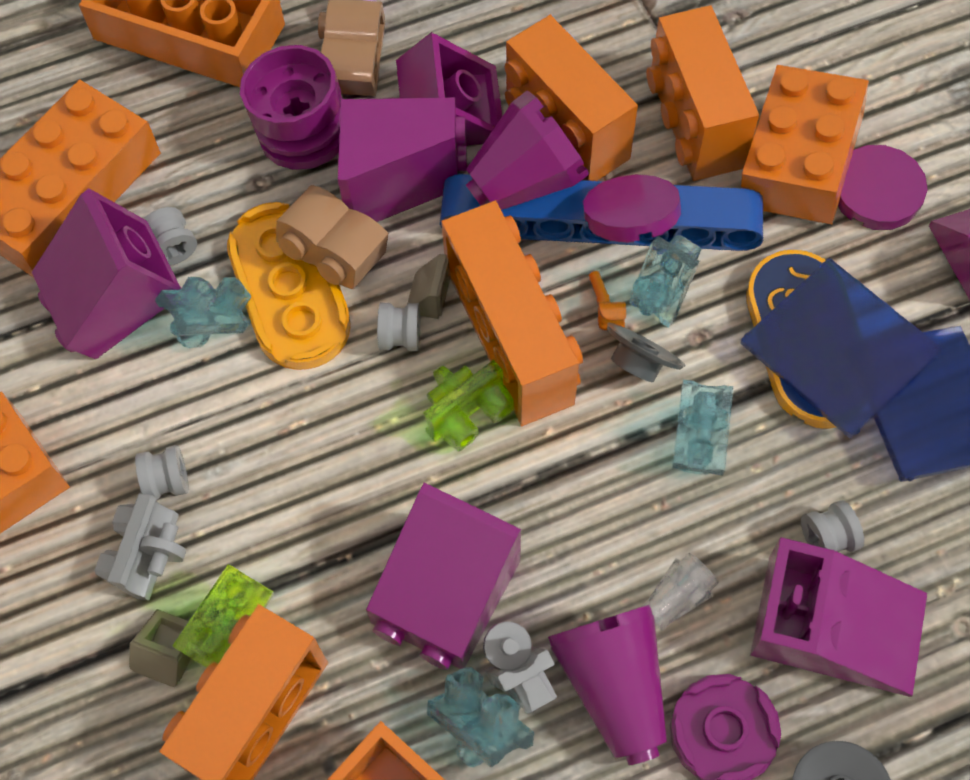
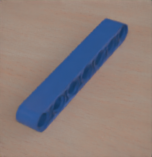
M469 174L453 175L445 180L440 216L441 228L442 220L481 206L465 185L472 180ZM581 180L575 186L501 210L504 217L509 215L513 217L521 239L731 251H747L755 249L763 243V197L759 192L750 189L674 185L679 191L681 215L676 225L664 234L653 238L652 231L646 234H639L640 241L629 243L609 241L593 234L588 228V222H585L583 200L591 189L604 181Z

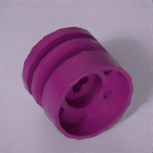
M288 45L267 51L249 64L241 78L240 96L265 156L276 165L292 170L312 169L334 158L339 153L341 99L343 98L335 70L329 58L314 48L302 45Z

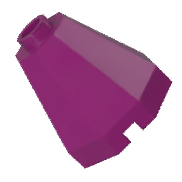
M528 90L510 104L466 169L472 180L465 185L481 206L496 200L500 209L503 210L575 186L589 175L588 170L583 166L582 158L552 116L545 118L542 115L540 109L544 106Z

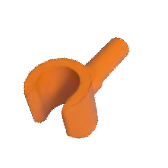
M591 272L589 279L597 297L599 328L607 330V323H614L625 327L626 302H610L609 294L600 272Z

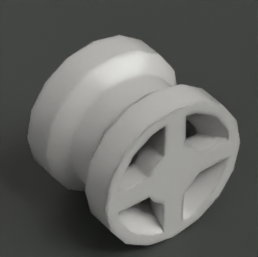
M160 208L144 218L148 221L170 266L186 260L196 250L197 240L192 231L185 228V218L177 208Z
M380 302L377 323L379 350L390 351L394 346H404L408 351H419L421 326L419 303H409L405 308H395L391 303Z
M178 445L166 447L161 454L153 455L150 452L136 454V473L142 494L153 495L157 498L156 500H159L160 496L164 493L172 492L178 496L189 492L186 466Z
M844 500L832 503L828 511L823 513L811 511L803 514L801 517L802 531L807 544L837 552L842 550L854 552L862 549L864 546V534L860 521L852 507Z

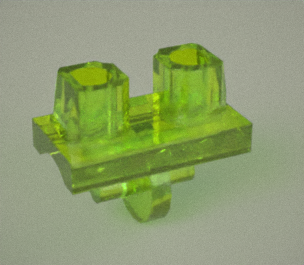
M492 360L474 375L467 366H463L454 374L443 365L434 370L433 375L438 386L426 394L433 405L423 412V416L428 424L425 430L434 442L442 437L444 441L459 452L471 444L478 436V428L468 418L481 408L493 423L504 419L514 410V400L503 384V369Z
M228 564L172 647L205 668L213 662L219 663L231 645L228 643V639L235 624L242 616L246 614L251 616L258 604L266 608L274 596L273 591Z

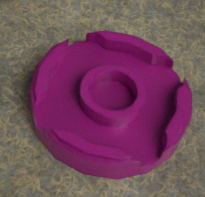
M866 145L857 148L852 153L838 208L850 220L854 217L856 220L863 222V227L872 230H893L906 225L915 217L924 203L928 191L925 173L917 161L902 150L887 145Z
M650 175L618 176L601 182L591 189L583 200L585 222H588V228L593 234L609 241L626 243L640 241L639 234H646L651 231L652 238L660 236L676 225L681 215L678 189L671 182Z
M731 674L708 675L689 685L674 706L669 725L672 747L682 765L699 780H753L765 772L776 756L782 735L778 712L764 691L756 685L753 686L749 682L741 680V677Z

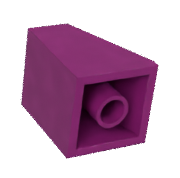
M455 97L341 99L338 184L342 202L349 209L359 211L379 222L443 196L445 180L450 176L458 175V172L467 171L465 117H456Z
M90 188L79 196L32 271L40 290L38 298L53 318L57 327L55 335L60 344L70 352H78L93 359H98L184 294L148 221Z
M424 482L366 608L371 624L375 625L373 632L391 644L401 646L404 640L422 649L419 655L438 668L448 670L450 665L464 670L520 563L521 529Z

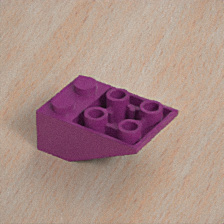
M780 537L769 556L750 656L912 697L927 593L835 550Z

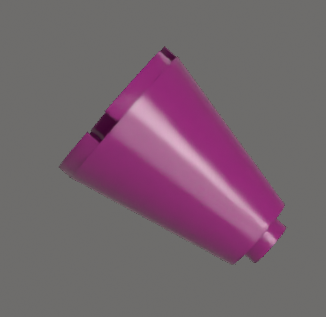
M650 604L549 636L551 650L613 757L625 756L628 765H635L660 756L657 746L667 742L655 618Z

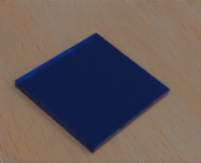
M830 257L825 262H822L818 269L752 330L744 334V337L741 339V345L850 439L854 435L859 434L860 430L933 360H936L942 351L939 345Z
M961 325L849 345L846 353L900 482L913 481L918 478L970 468V345Z

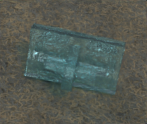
M676 235L670 243L658 236L650 244L639 277L631 289L629 303L639 308V311L645 316H650L654 313L660 322L669 328L677 318L700 262L697 259L701 248L681 235Z
M188 277L180 290H161L155 299L159 307L166 308L172 314L174 321L170 325V331L173 335H176L179 343L186 348L203 347L208 342L211 334L244 333L250 324L242 310L250 300L251 295L236 277H224L216 289L213 288L209 281L201 277Z
M683 379L672 468L681 469L683 472L723 476L726 466L734 386H706Z
M465 667L447 675L445 693L428 700L427 715L458 740L456 747L457 757L470 767L479 766L484 762L489 767H493L512 750L518 748L526 750L533 746L534 731L519 720L520 704L508 695L495 694L491 697L486 695L482 691L483 676L472 667Z

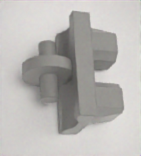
M139 493L135 504L119 505L117 507L112 523L114 531L123 536L119 550H106L104 553H101L94 571L97 576L134 598L149 601L157 577L163 575L167 561L183 562L186 549L174 542L179 528L176 525L179 514L160 505L156 501L157 498L153 495Z
M504 621L491 627L485 635L483 642L485 657L494 665L485 670L491 685L504 692L508 691L516 708H523L527 714L556 699L557 696L544 672L555 665L548 650L532 646L528 632L517 623Z

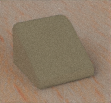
M437 255L421 267L414 276L407 305L409 303H419L420 316L439 319V316H442L451 280L447 255Z
M156 609L130 642V669L133 672L175 687L189 664L203 634L204 627Z

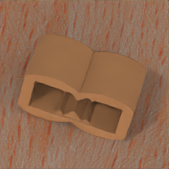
M329 0L327 11L320 12L318 35L320 39H324L321 53L329 58L335 70L341 94L376 96L385 29V14L382 2Z
M310 185L277 220L276 241L281 250L291 259L302 260L315 265L320 275L334 285L340 284L346 288L354 289L386 253L389 233L379 223L359 211L349 209L335 195L318 186Z

